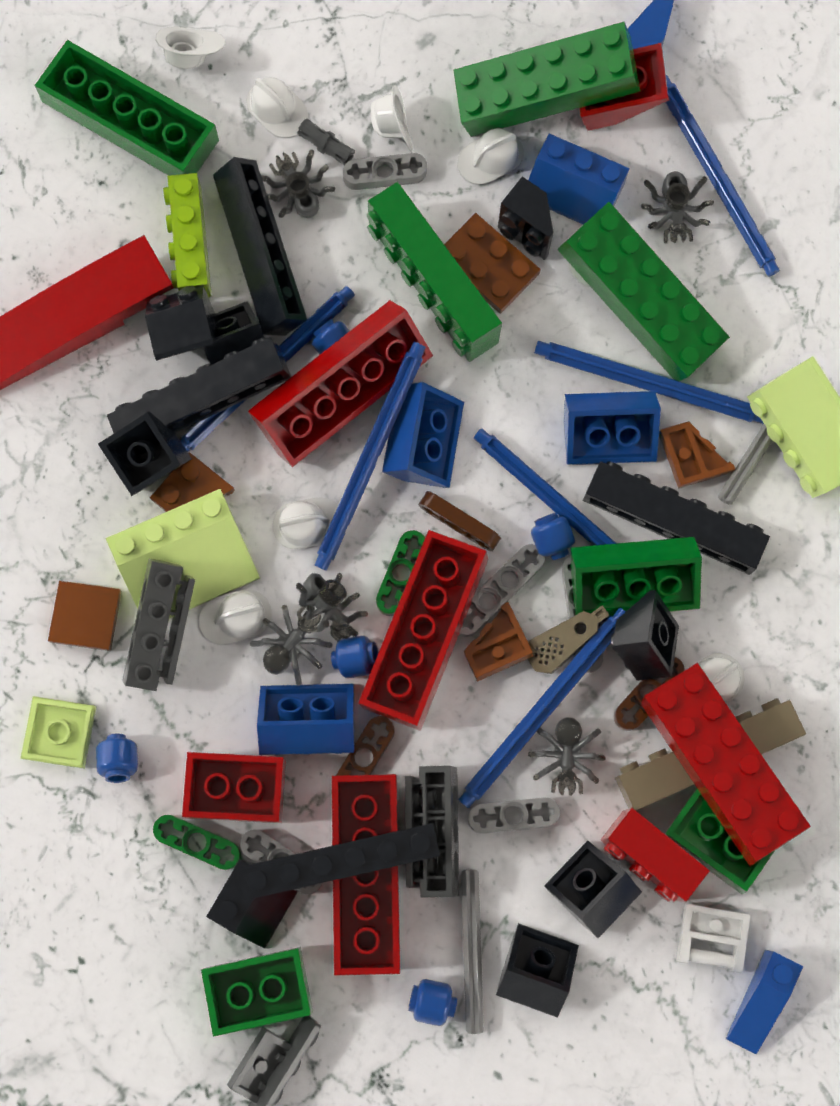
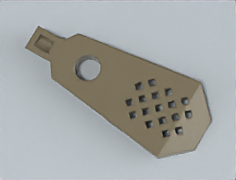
M603 605L591 614L583 611L529 640L534 657L527 660L536 672L553 674L598 632V623L608 617L609 613ZM579 624L586 625L585 633L577 634L576 628Z

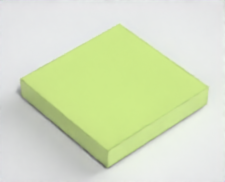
M33 696L21 759L85 769L96 706Z

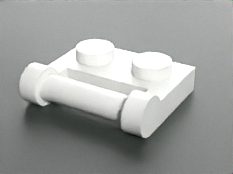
M684 904L680 940L676 955L677 962L687 964L688 961L727 967L730 968L731 972L742 973L750 915ZM692 938L734 945L733 954L691 948Z

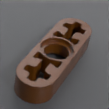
M426 491L418 504L426 513L488 551L493 552L501 540V537L494 530L430 491Z
M675 657L674 665L676 668L674 673L678 675L685 671L682 661ZM674 676L666 678L662 684L669 681ZM655 679L641 680L620 703L613 715L614 722L620 729L624 731L634 730L648 717V714L644 713L640 708L633 715V718L636 720L635 723L629 721L625 724L622 721L624 715L621 711L622 709L629 711L636 704L631 701L632 697L642 706L641 688L644 685H652L657 688L661 685L660 682Z
M376 716L368 722L354 745V753H349L336 776L351 775L352 771L346 770L349 764L357 771L364 772L365 775L372 774L395 734L393 723L387 717ZM382 723H386L385 729L389 734L387 737L381 735L378 738L376 745L382 746L379 751H376L372 745L363 743L365 737L372 741L375 736V731L372 729L374 725L380 726ZM361 749H368L373 754L372 763L366 767L359 766L355 761V755Z

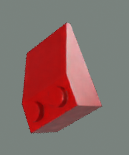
M661 43L633 49L640 92L580 108V116L587 131L617 125L669 101Z

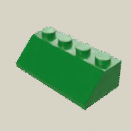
M695 537L571 547V577L575 615L583 611L591 614L603 605L609 616H613L619 608L627 611L650 590L658 592L669 611L700 609L702 556Z

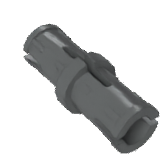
M305 119L301 123L297 135L311 142L317 147V151L332 156L342 165L352 160L355 150L335 138L334 133L331 131L326 132L309 119Z

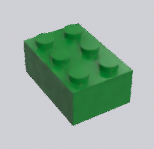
M301 947L201 969L213 1037L305 1017L313 1013Z

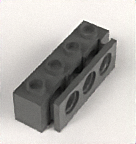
M148 559L122 679L125 686L157 691L159 677H163L166 684L173 685L195 579L191 576L185 575L184 580H181L183 567L179 564ZM176 584H181L176 599V610H172L171 607L176 589ZM174 615L170 626L169 640H164L169 616ZM163 646H167L163 658L162 671L158 670V667L161 658Z
M419 766V778L405 776V829L433 823L440 856L423 860V869H420V861L407 863L406 888L420 887V898L458 897L457 767ZM419 795H422L423 798V813L422 805H419Z

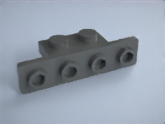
M305 1016L289 1041L262 1027L227 1083V1086L234 1092L251 1100L248 1106L276 1105L282 1097L283 1088L288 1080L298 1071L301 1059L307 1049L316 1042L321 1025L312 1016Z

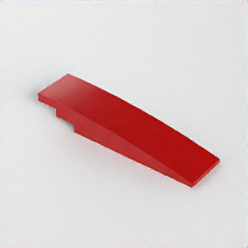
M145 235L83 267L0 316V390L125 325L123 320L146 309L147 302L153 297L174 289Z

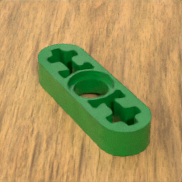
M410 530L405 532L398 542L376 597L377 608L383 615L394 616L397 606L392 605L390 609L385 608V602L382 598H388L391 594L392 587L387 586L388 582L397 588H405L408 579L397 581L393 577L392 572L399 565L408 567L410 572H412L414 564L407 559L398 558V556L401 554L403 557H406L408 546L404 543L406 541L411 542L413 538L417 539L418 546L422 547L425 537L418 531ZM419 549L413 550L411 560L417 559L420 552ZM399 589L395 595V601L398 603L403 594Z
M163 815L154 823L153 834L159 842L219 869H233L239 859H241V850L236 843L176 816ZM170 820L174 822L173 828L180 832L184 831V826L189 827V830L182 838V846L177 845L180 838L175 835H168L167 839L163 837L164 831L160 829L162 824H169ZM195 833H201L206 838V846L199 852L192 851L188 844L189 838ZM213 839L218 840V843L214 846L221 850H226L228 846L232 848L231 854L235 856L233 861L227 860L225 864H222V857L212 852L211 859L205 857L211 850Z

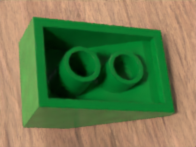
M698 789L695 790L665 833L714 875L740 894H744L749 890L775 852L773 851L752 866H749Z

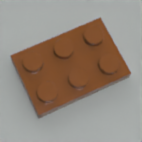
M477 213L444 244L486 302L500 314L541 271L536 264Z

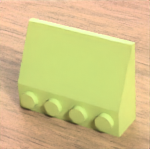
M812 356L747 396L750 401L753 413L760 417L767 427L768 436L778 444L783 452L785 462L794 469L800 478V485L803 490L814 498L840 486V397Z
M221 489L105 538L137 609L149 558L179 564L183 567L181 580H184L185 575L195 579L189 610L260 579ZM176 584V589L171 607L172 610H176V599L181 584Z

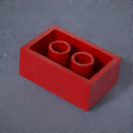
M187 752L182 817L188 819L282 824L286 759L284 757Z
M633 808L623 810L601 838V841L606 844L603 848L606 853L617 861L625 860L631 865L628 870L644 882L646 880L649 882L650 880L655 884L654 891L667 902H687L710 872L709 869Z

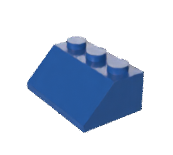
M549 133L537 156L529 181L547 193L549 210L584 225L608 202L615 206L625 185L630 168Z
M424 382L412 383L389 434L382 472L406 482L450 488L464 401Z
M655 391L565 394L564 432L567 465L599 464L600 461L603 463L607 461L613 463L657 462L661 407Z
M354 684L260 686L257 717L259 755L354 753Z

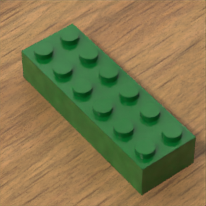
M625 21L453 70L461 124L470 137L484 134L491 129H503L640 92L632 40Z
M69 40L64 43L34 85L42 103L168 176L197 173L219 142L214 123Z
M398 181L369 199L368 213L366 214L369 220V225L367 226L369 233L375 241L380 239L385 246L384 252L392 264L397 263L402 269L401 276L409 287L414 286L419 294L417 296L422 306L426 310H432L436 316L435 322L438 328L443 333L448 332L453 339L452 346L457 354L461 357L464 355L471 362L499 343L502 322Z
M610 202L605 204L557 249L674 380L681 381L688 378L730 338Z

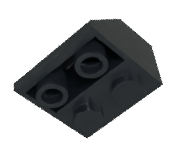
M522 176L501 202L498 228L507 239H515L523 245L530 255L534 257L539 256L543 260L548 257L553 237L547 193Z

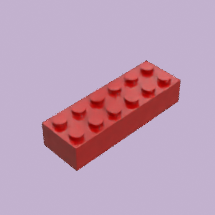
M389 300L258 402L248 412L276 453L291 467H294L390 390L405 354L409 352L413 342L426 347L421 357L423 359L421 365L433 357V354L407 310Z
M428 530L358 702L363 709L421 731L489 560L486 550Z
M698 663L644 695L641 702L642 707L749 866H752L811 827Z
M396 774L332 776V846L398 831ZM398 866L333 880L334 975L400 974Z

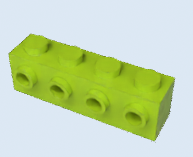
M189 173L167 176L168 187H164L163 192L165 204L170 205L171 214L166 215L168 233L173 232V242L168 243L170 260H175L176 270H171L173 287L178 288L180 291L188 286L196 288L204 285L208 297H212L202 188L198 174Z

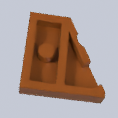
M689 421L659 431V437L678 489L729 474L735 470L734 465L730 461L727 463L715 451L716 447L709 440L701 437L699 431Z
M189 452L188 454L192 459L172 471L151 495L150 499L167 512L218 489H221L223 495L226 494L227 496L232 494L235 489Z
M509 602L501 606V611L491 623L488 622L484 626L480 636L473 640L464 650V655L477 682L534 657L533 651Z

